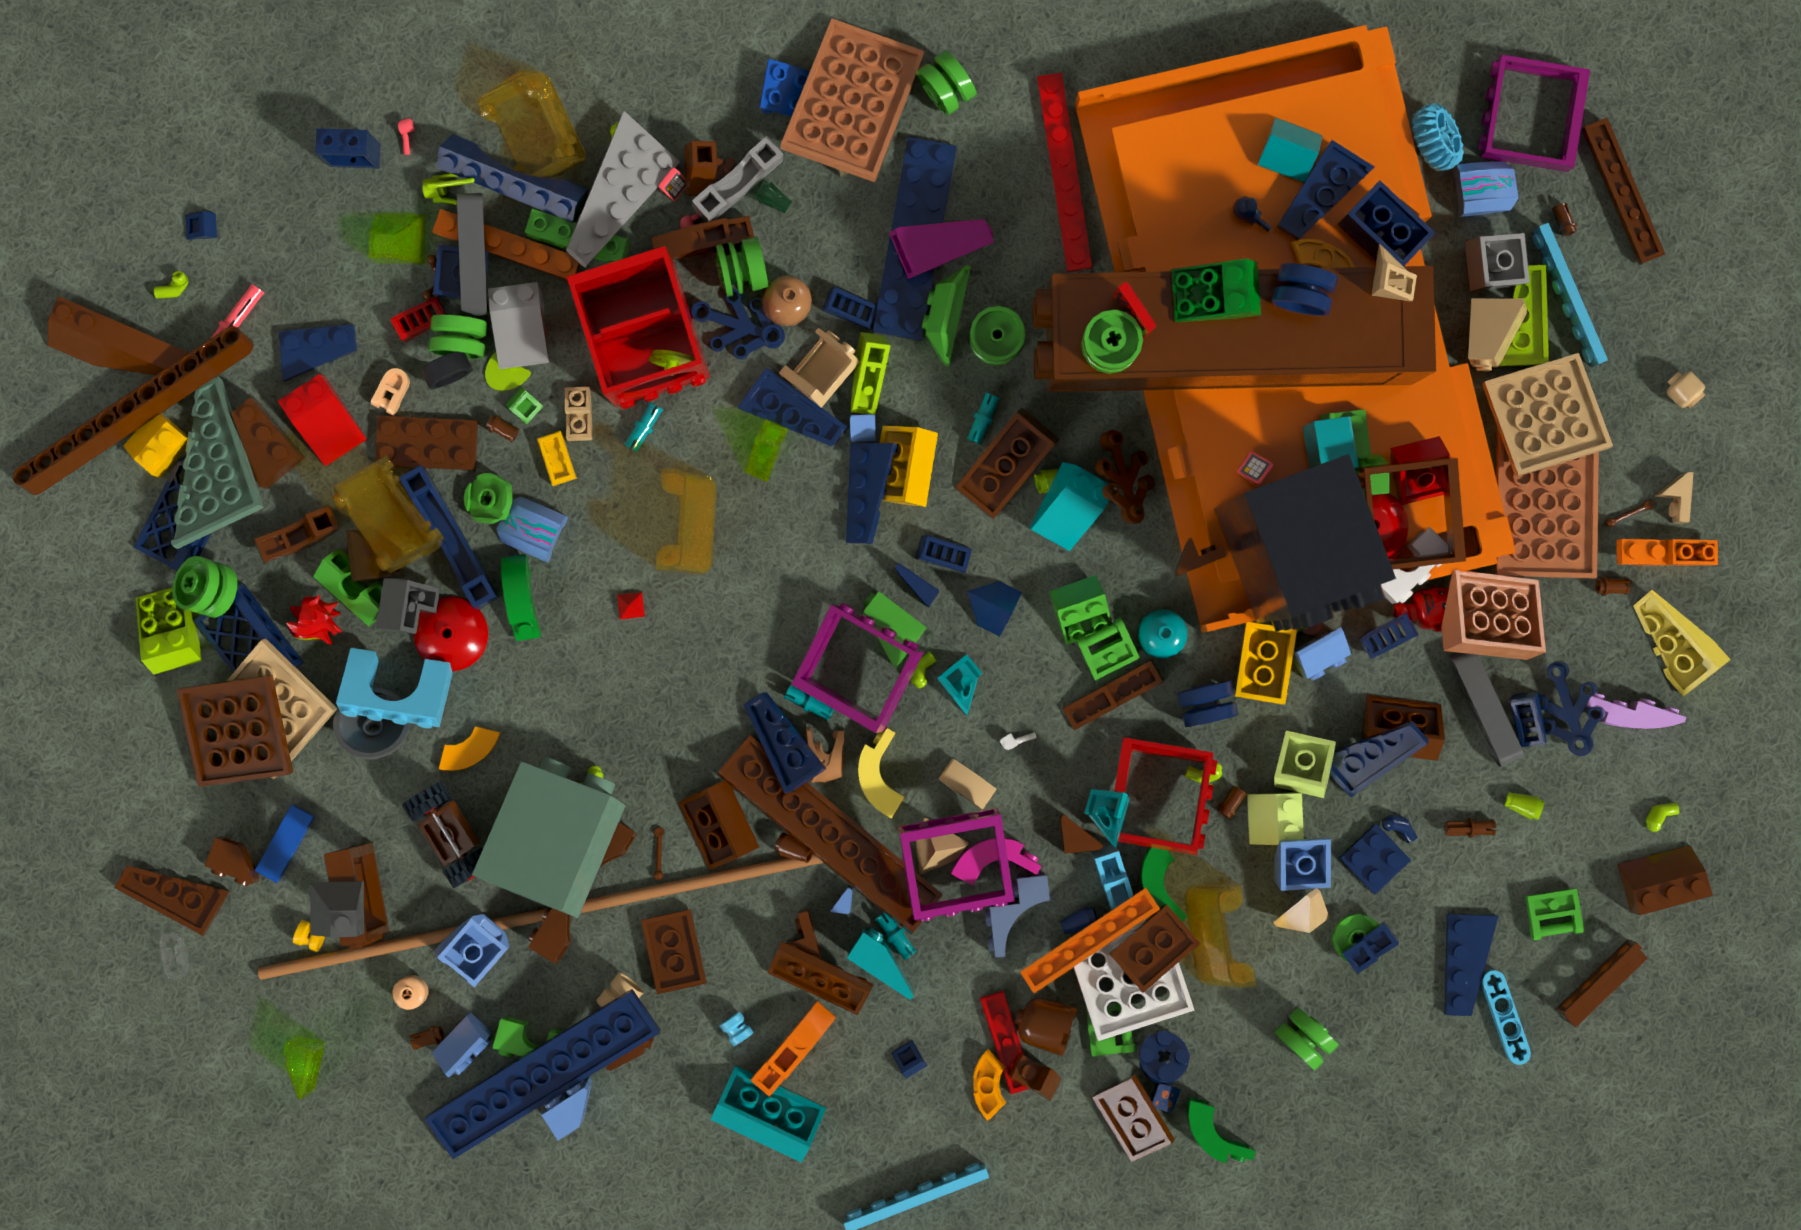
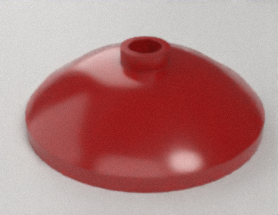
M1390 493L1372 495L1374 521L1378 524V532L1388 558L1391 559L1405 544L1409 529L1408 517L1402 504Z
M459 597L439 598L436 613L420 612L417 632L413 634L417 652L424 661L429 659L449 662L452 671H459L473 665L484 653L489 636L488 625L482 612L474 609L470 601ZM446 629H450L452 632L450 638H445L444 636Z

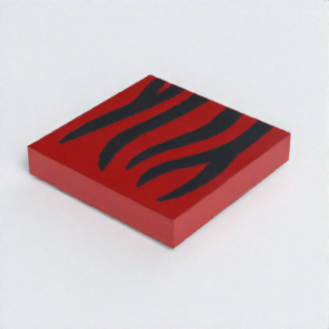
M1123 283L1117 288L1113 296L1123 311L1136 319L1141 327L1144 339L1156 328V324L1129 283Z

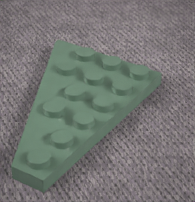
M218 376L195 390V404L191 414L194 417L192 432L188 433L187 456L183 464V469H185L183 485H180L177 502L178 511L175 514L174 520L177 526L175 538L171 540L172 546L177 549L264 508L245 448L231 415L233 410L223 380Z

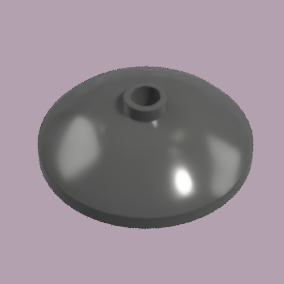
M373 688V693L383 700H402L398 695L389 690ZM339 708L336 710L333 720V731L339 745L350 755L361 759H377L393 753L405 741L410 729V723L401 725L387 719L374 721L367 718V716L361 715L348 717L343 715ZM373 727L379 728L375 733L370 732Z

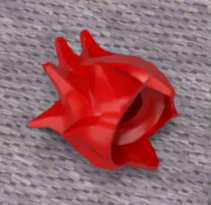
M320 594L315 597H303L302 606L290 607L291 612L298 621L287 622L286 624L289 627L287 629L296 639L323 640L328 645L332 644L328 631L332 632L333 635L342 631L332 620L335 616L341 615L340 612L333 610L337 606L338 601L333 603L320 600Z

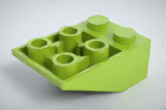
M173 587L135 598L141 661L153 675L202 661L200 641L192 612L181 609L176 605L173 598Z

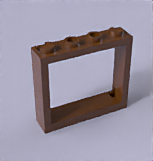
M1443 457L1359 467L1357 477L1373 519L1371 474L1433 467L1442 468L1448 552L1389 559L1393 570L1466 561L1458 458Z
M373 843L352 846L324 854L329 882L364 881V934L357 937H339L341 947L349 945L350 949H357L382 939L383 934L389 931Z

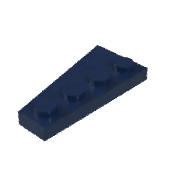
M1331 140L1280 220L1277 228L1299 240L1375 166Z
M1412 721L1335 750L1330 775L1352 797L1427 745L1429 739Z

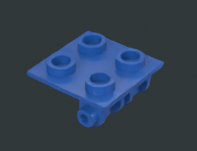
M768 59L759 108H762V112L772 114L773 111L792 117L810 71Z

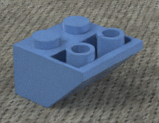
M470 1013L439 1044L432 1054L448 1078L454 1073L460 1075L474 1061L471 1056L474 1055L476 1057L491 1043L488 1038L492 1032Z
M590 1076L572 1086L563 1094L561 1093L549 1100L544 1105L545 1109L541 1116L558 1141L579 1128L582 1123L592 1084Z

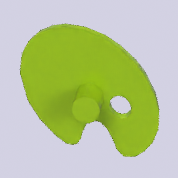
M653 350V356L649 357L650 362L665 367L664 370L696 360L689 355L670 350Z
M496 352L489 359L485 370V379L488 385L499 391L514 389L524 383L531 375V372L522 368V366L499 369Z

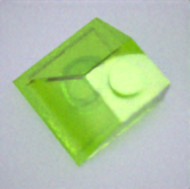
M375 214L369 232V259L374 263L425 264L426 215Z
M296 1035L286 1042L283 1055L286 1056L285 1066L296 1097L302 1100L315 1091L326 1042Z

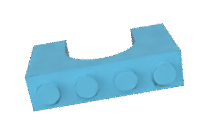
M350 648L336 701L339 711L343 715L348 717H356L357 715L367 716V718L374 721L387 719L401 725L414 723L422 728L440 727L453 673L449 662L425 659L416 690L405 699L387 701L373 693V683L379 663L376 652Z

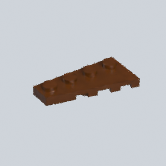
M131 866L125 868L114 887L202 936L206 934L230 892Z

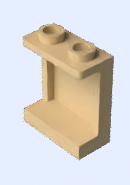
M818 328L815 332L820 337L819 341L798 366L792 371L785 365L779 374L794 388L822 408L860 361L853 355L855 350L844 341L840 344L838 342L840 339L830 330L825 333Z

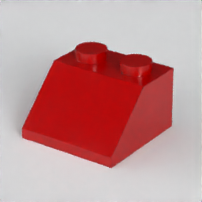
M1440 436L1390 448L1391 463L1450 457V453ZM1441 467L1392 472L1399 502L1402 505L1444 495Z

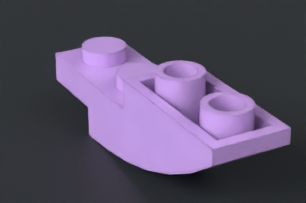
M1596 693L1586 705L1587 708H1592L1596 705L1604 708L1605 716L1599 722L1625 728H1662L1677 725L1686 720V717L1678 715L1679 710L1664 706L1663 709L1654 707L1655 702L1640 698V701H1631L1628 708L1629 704L1613 700V703L1604 700L1605 696Z

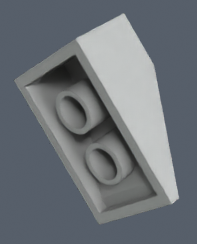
M538 282L489 288V308L499 369L549 363L544 300Z

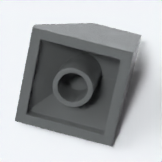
M364 881L310 882L311 935L357 937L364 934Z

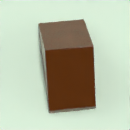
M1062 813L1060 815L1062 845L1065 854L1101 850L1103 847L1101 843Z

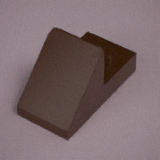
M1192 538L1187 539L1174 571L1175 575H1182L1226 557L1224 548L1216 549L1215 545L1200 550L1202 555L1199 556Z
M809 910L798 912L799 918L795 919L798 933H803L804 936L786 941V944L795 945L799 950L810 955H816L822 959Z
M1022 1054L1018 1055L1008 1075L1012 1080L1049 1101L1052 1100L1062 1079L1052 1068L1043 1067Z

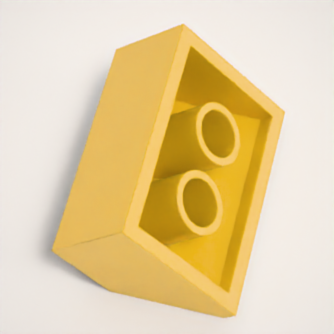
M882 426L880 443H896L898 448L897 452L893 453L891 461L893 467L891 475L887 476L884 488L887 489L885 498L881 501L926 507L938 433L919 427Z
M1253 622L1246 623L1235 697L1285 705L1297 633L1296 629L1275 632L1274 627L1271 625Z

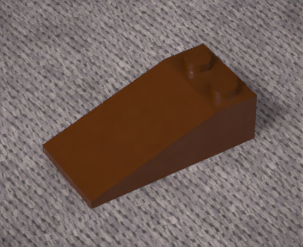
M1021 407L955 488L994 519L1060 439Z

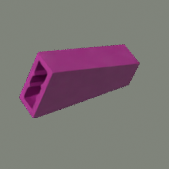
M985 219L906 226L889 232L908 279L994 243L992 228L989 224H986Z

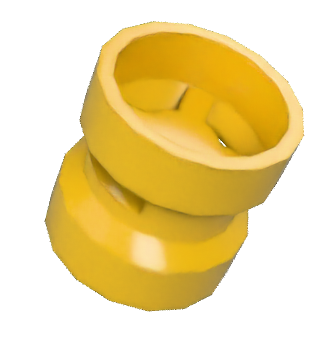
M301 920L295 931L293 943L299 946L307 945L310 950L318 952L325 937L311 935V923Z

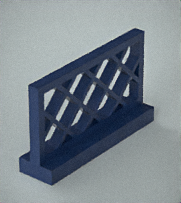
M181 459L177 460L133 547L176 571L188 558L201 555L211 535L210 533L179 549L176 548L177 554L174 560L167 559L165 549L171 547L172 543L163 544L160 532L171 529L173 539L175 538L177 523L174 522L171 510L178 508L177 503L170 505L167 497L170 492L175 490L178 491L179 495L180 485H183L179 479V474L184 464V461ZM166 512L169 524L158 527L156 521L158 515ZM155 534L158 546L152 549L143 547L147 537Z
M237 584V592L233 601L236 606L235 615L223 614L217 618L216 630H209L203 622L208 616L200 615L194 620V623L232 673L238 668L235 664L236 656H248L254 649L255 640L267 639L296 668L304 663L245 584ZM223 618L234 619L233 633L222 631ZM240 620L248 621L251 625L250 635L239 634ZM222 635L233 636L231 650H226L220 645ZM238 637L249 639L248 652L237 651Z

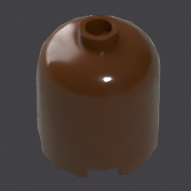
M1043 998L1031 999L1026 1003L1024 1010L1018 1009L1015 1023L1019 1024L1018 1034L1020 1039L1030 1046L1063 1057L1077 1008Z

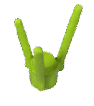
M451 173L432 176V178L423 179V193L425 198H433V203L457 205L456 199L442 197V195L447 193V186L473 183L475 179L463 178L445 181L446 179L458 177Z

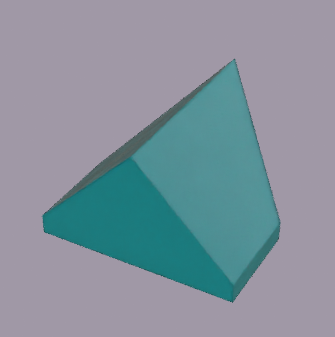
M966 654L937 679L968 716L978 677L983 673Z
M1091 789L1084 813L1089 815L1116 849L1129 804V797L1123 792Z

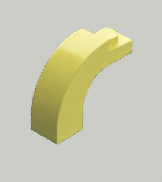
M887 728L885 732H879L873 741L876 744L875 749L865 744L859 760L858 774L861 788L868 801L878 811L892 819L904 799V795L890 788L883 781L880 774L879 765L881 757L895 735L894 731Z

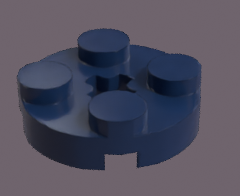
M1161 1031L1148 1036L1139 1049L1140 1069L1153 1082H1175L1182 1077L1188 1068L1190 1053L1182 1039L1168 1031ZM1158 1053H1168L1170 1062L1164 1061L1160 1063L1158 1061L1160 1057Z

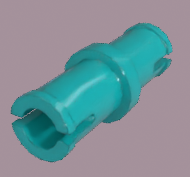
M985 393L978 413H975L973 416L975 420L966 438L967 440L976 442L979 445L982 444L987 427L993 422L991 418L1000 398Z
M652 402L648 403L649 405L639 421H635L634 424L636 426L624 443V445L630 448L636 439L632 450L636 452L639 451L648 433L651 434L653 432L651 428L661 412H663V409L657 406L651 415L656 406Z
M791 684L784 696V699H788L803 707L805 712L809 710L825 718L827 721L834 711L830 706Z
M883 913L875 919L888 936L887 941L893 943L904 961L910 955L917 952L905 936L904 932L906 931L903 928L900 929L897 923L887 914Z

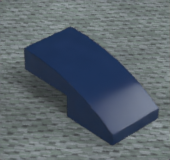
M1384 921L1355 941L1342 954L1358 974L1377 962L1380 956L1399 945V941Z

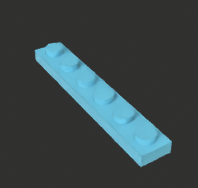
M1549 223L1541 225L1533 231V243L1537 249H1541L1544 256L1542 259L1543 265H1546V271L1551 272L1554 279L1552 282L1553 289L1557 295L1560 294L1564 302L1562 304L1563 312L1566 317H1570L1574 325L1572 327L1573 335L1576 340H1580L1584 348L1582 350L1583 358L1587 363H1590L1591 367L1607 361V356Z
M973 1163L966 1166L964 1172L957 1175L955 1172L947 1173L941 1177V1181L932 1184V1181L924 1182L917 1186L918 1190L909 1193L908 1190H904L895 1194V1199L885 1202L884 1199L873 1202L870 1205L871 1208L862 1211L861 1208L852 1210L847 1213L848 1217L844 1218L845 1229L857 1230L988 1179L987 1168L985 1164Z

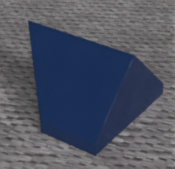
M1000 581L967 591L977 626L1000 637L1022 592Z

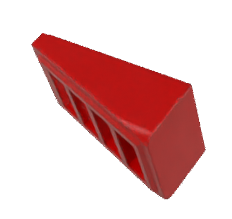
M437 297L390 318L403 342L406 343L430 330L432 314L428 309L429 307L433 306L437 315H446ZM421 311H424L429 322H424L420 315ZM412 316H415L420 326L415 327L411 320ZM403 321H406L410 328L407 332L401 323Z

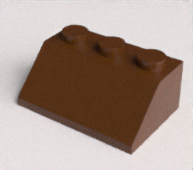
M1367 695L1361 734L1362 740L1412 721L1429 741L1427 745L1410 757L1438 761L1445 742L1441 704Z
M725 780L678 802L709 870L759 848L755 835L734 794V790Z
M1691 845L1617 864L1629 909L1633 914L1643 915L1713 896L1706 870Z

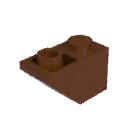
M691 141L684 146L687 196H698L709 185L714 184L717 171L716 141Z
M223 836L215 838L205 867L211 868V873L217 876L225 877L229 875L234 877V882L244 886L257 883L260 877L255 871V865L246 845Z

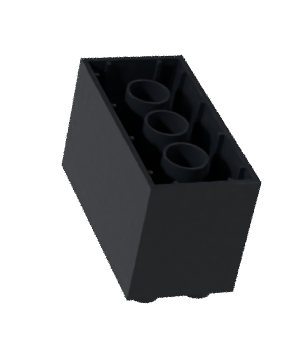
M1349 454L1245 492L1214 508L1257 623L1272 621L1275 632L1299 628L1305 629L1334 618L1332 611H1346L1352 608L1355 610L1386 598L1381 584L1396 579Z

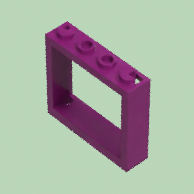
M1501 55L1496 62L1492 63L1489 76L1493 77L1492 86H1489L1486 92L1485 100L1489 101L1488 111L1485 110L1482 116V125L1485 126L1484 135H1480L1478 141V149L1481 150L1480 158L1569 172L1575 167L1590 69ZM1504 70L1573 81L1560 159L1492 148Z
M843 602L841 605L832 604L791 685L875 733L883 732L924 651L917 648L918 644L908 638L902 640L897 637L895 630L886 626L883 628L875 624L876 620L865 614L860 616L854 613L855 609L852 606ZM841 616L910 655L879 717L811 679Z
M997 807L897 826L910 907L914 920L929 921L934 916H954L958 912L965 910L976 912L986 906L1002 907L1007 905L1008 902L1014 901L1002 819ZM994 826L1003 890L920 905L910 842Z

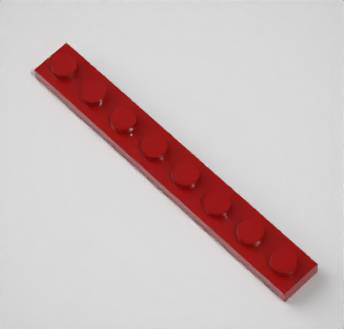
M1062 73L1037 76L1067 272L1092 269Z

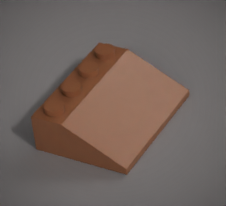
M1454 570V574L1451 576L1442 622L1444 651L1528 660L1546 653L1539 580Z

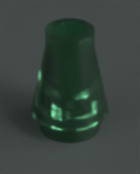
M765 180L754 196L759 200L758 203L779 210L784 214L792 203V200L788 199L772 182L769 183Z

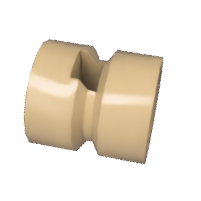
M619 972L610 982L611 988L605 989L596 1001L600 1007H603L630 989H633L639 998L644 992L628 976Z

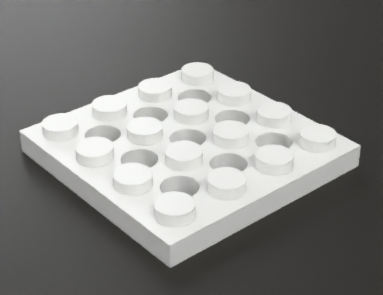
M1150 917L1096 952L1105 957L1103 967L1097 968L1092 965V955L1074 967L1097 1041L1194 1011L1179 962L1142 993L1135 984L1124 982V971L1109 954ZM1103 977H1108L1113 982V988L1109 992H1103L1099 988V981ZM1160 986L1166 987L1169 991V997L1165 1001H1159L1155 997V990ZM1135 994H1140L1145 999V1005L1141 1009H1136L1131 1005V998ZM1110 1002H1117L1121 1006V1012L1116 1017L1110 1016L1107 1012V1005Z

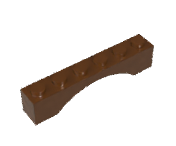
M618 822L600 867L613 859L624 856L637 833ZM548 907L542 916L544 922L539 929L535 928L528 939L531 942L528 948L552 963L558 964L571 943V916Z

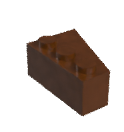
M250 397L231 413L259 487L264 489L270 488L306 458L258 400Z

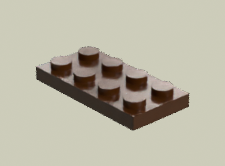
M378 416L375 465L417 468L421 465L427 469L476 471L479 422L476 420Z
M782 941L767 972L856 1015L859 1014L874 985L863 977L852 975L839 966L831 965L816 955L805 953L795 945L786 944Z

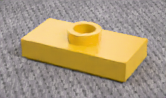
M558 431L537 438L552 486L577 479L562 432Z

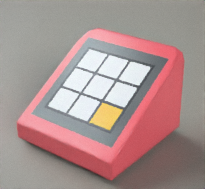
M673 167L658 187L664 195L675 202L686 189V178Z
M1250 451L1236 472L1254 485L1259 486L1274 464Z

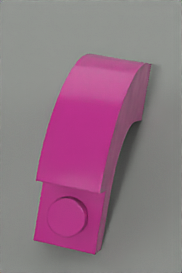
M1005 838L1008 860L1037 875L1041 868V865L1037 863L1039 858L1025 851L1024 855L1020 852L1024 844L1014 839ZM984 839L967 848L956 861L951 874L973 886L982 869L989 863L999 860L996 839Z

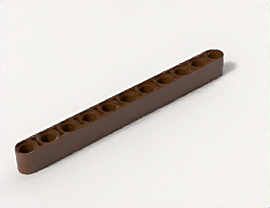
M230 326L19 466L13 473L14 483L32 495L41 494L248 356L253 349V341L238 327Z

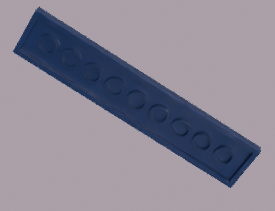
M630 989L429 1113L424 1120L452 1159H455L660 1033L661 1029L634 990Z

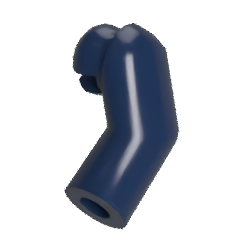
M1392 814L1382 820V826L1386 831H1391L1392 829L1400 831L1406 843H1410L1418 838L1407 818Z

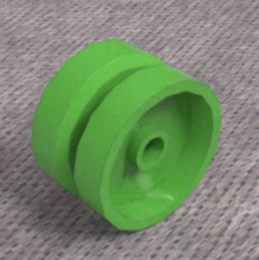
M944 50L934 57L935 67L925 64L916 71V75L922 87L939 110L946 116H950L959 109L958 100L967 103L977 95V92L960 63L952 54Z
M1001 306L989 307L980 312L972 322L969 336L971 350L985 364L993 366L1005 365L1014 360L1022 349L1025 338L1024 324L1019 315L1009 308ZM994 332H999L1001 338L995 339L993 337Z
M1119 310L1103 311L1093 317L1083 333L1081 342L1083 356L1088 364L1099 372L1108 374L1121 372L1128 368L1140 353L1143 343L1142 330L1136 319L1126 312ZM1113 339L1116 342V346L1113 347L1112 343L1108 344L1106 341Z
M458 315L431 316L430 329L439 334V336L429 339L428 352L440 356L452 352L466 353L468 359L484 358L485 345L475 339L486 336V321Z
M200 556L188 558L178 569L173 582V598L179 608L213 618L223 615L230 608L237 592V576L229 565L213 562Z
M1297 1006L1290 1013L1289 1018L1299 1029L1295 1032L1287 1023H1281L1274 1033L1316 1071L1324 1060L1314 1048L1318 1046L1326 1054H1332L1339 1044L1328 1034L1329 1031L1313 1016L1309 1017Z

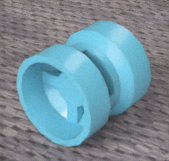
M740 1011L719 1025L722 1031L729 1035V1041L733 1047L754 1033L751 1027L744 1023V1016Z

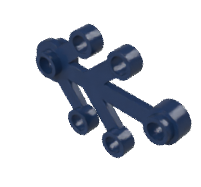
M732 289V291L738 295V299L732 302L726 296V300L733 306L739 319L712 311L709 304L703 301L695 303L691 309L692 316L697 322L704 323L709 320L735 329L721 337L715 336L711 339L710 346L715 352H721L726 345L748 334L758 337L746 345L738 344L735 346L733 352L739 360L746 359L749 353L763 346L770 349L778 348L785 340V333L782 327L771 323L763 312L762 306L760 309L752 307L755 301L762 303V299L759 297L752 298L749 306L754 313H757L762 327L752 324L741 302V295L735 289ZM705 309L707 311L706 316L699 317L697 314L698 310ZM771 332L777 334V339L774 341L768 339V334ZM715 340L722 341V346L720 348L713 347V342ZM738 348H744L746 350L744 356L737 355L736 352Z
M1554 661L1548 666L1547 675L1552 681H1555L1563 708L1549 701L1547 696L1539 694V698L1544 701V706H1541V710L1544 709L1567 722L1571 732L1556 725L1555 720L1546 718L1543 720V723L1549 722L1552 725V729H1545V734L1552 733L1566 741L1569 750L1574 755L1585 756L1593 749L1594 742L1591 735L1598 722L1604 718L1605 710L1598 705L1590 708L1588 711L1589 719L1583 729H1581L1579 718L1590 698L1597 693V686L1591 681L1582 684L1580 687L1581 694L1574 705L1565 679L1569 675V667L1563 661ZM1553 668L1560 670V676L1553 674ZM1586 685H1589V686L1592 687V689H1593L1592 694L1586 693V691H1585V686H1586ZM1594 709L1600 712V718L1593 716L1592 712ZM1577 740H1581L1584 743L1583 748L1577 747Z

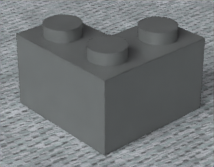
M384 578L376 628L391 632L416 634L419 613H436L440 588L410 580Z

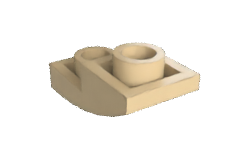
M566 387L567 441L592 440L590 387Z
M955 759L949 762L939 777V780L950 789L961 794L982 810L996 791L995 787Z

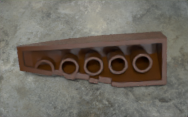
M58 296L48 318L47 346L93 366L157 375L189 353Z

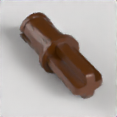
M1468 818L1467 821H1447L1444 825L1447 836H1468L1473 838L1474 835L1495 836L1496 830H1492V828H1496L1494 819L1473 820Z

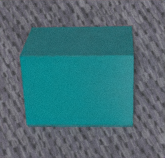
M1275 117L1257 166L1304 183L1318 156L1323 135Z
M1350 416L1313 421L1302 426L1309 468L1349 454L1354 468L1359 467Z

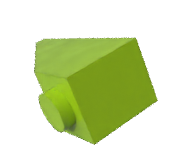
M860 332L855 355L860 362L854 368L851 400L852 413L876 415L891 347L884 335Z

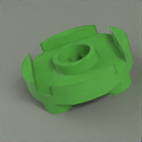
M491 473L478 475L477 479L473 483H469L465 490L464 505L466 510L470 511L475 521L485 524H494L500 520L507 519L513 498L511 483L504 480L501 476ZM489 492L492 496L490 504L484 501L485 496H489Z
M1358 913L1343 917L1336 924L1331 937L1336 953L1348 962L1342 952L1353 944L1352 936L1355 933L1365 935L1379 924L1371 917Z

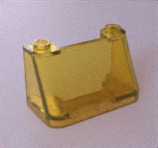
M519 70L477 99L483 118L498 123L518 164L512 170L549 179L585 161L586 154L551 79L545 73Z
M386 455L335 485V495L332 498L339 509L344 508L377 556L376 562L381 570H387L392 573L441 548L444 537L438 528L430 530L431 523L424 520L399 484V477L394 476L391 470L394 465Z
M662 468V487L666 492L678 495V499H680L678 545H665L660 548L656 557V570L661 573L705 574L711 569L713 560L716 483L711 477L678 469Z
M1232 879L1193 885L1185 893L1189 931L1200 942L1192 950L1196 975L1205 985L1236 988L1256 986L1253 968L1245 962H1234L1230 953L1225 912L1237 910L1243 902L1241 884Z

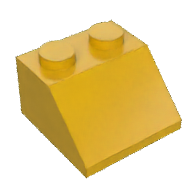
M161 413L138 428L123 447L152 476L162 478L186 451L188 435Z

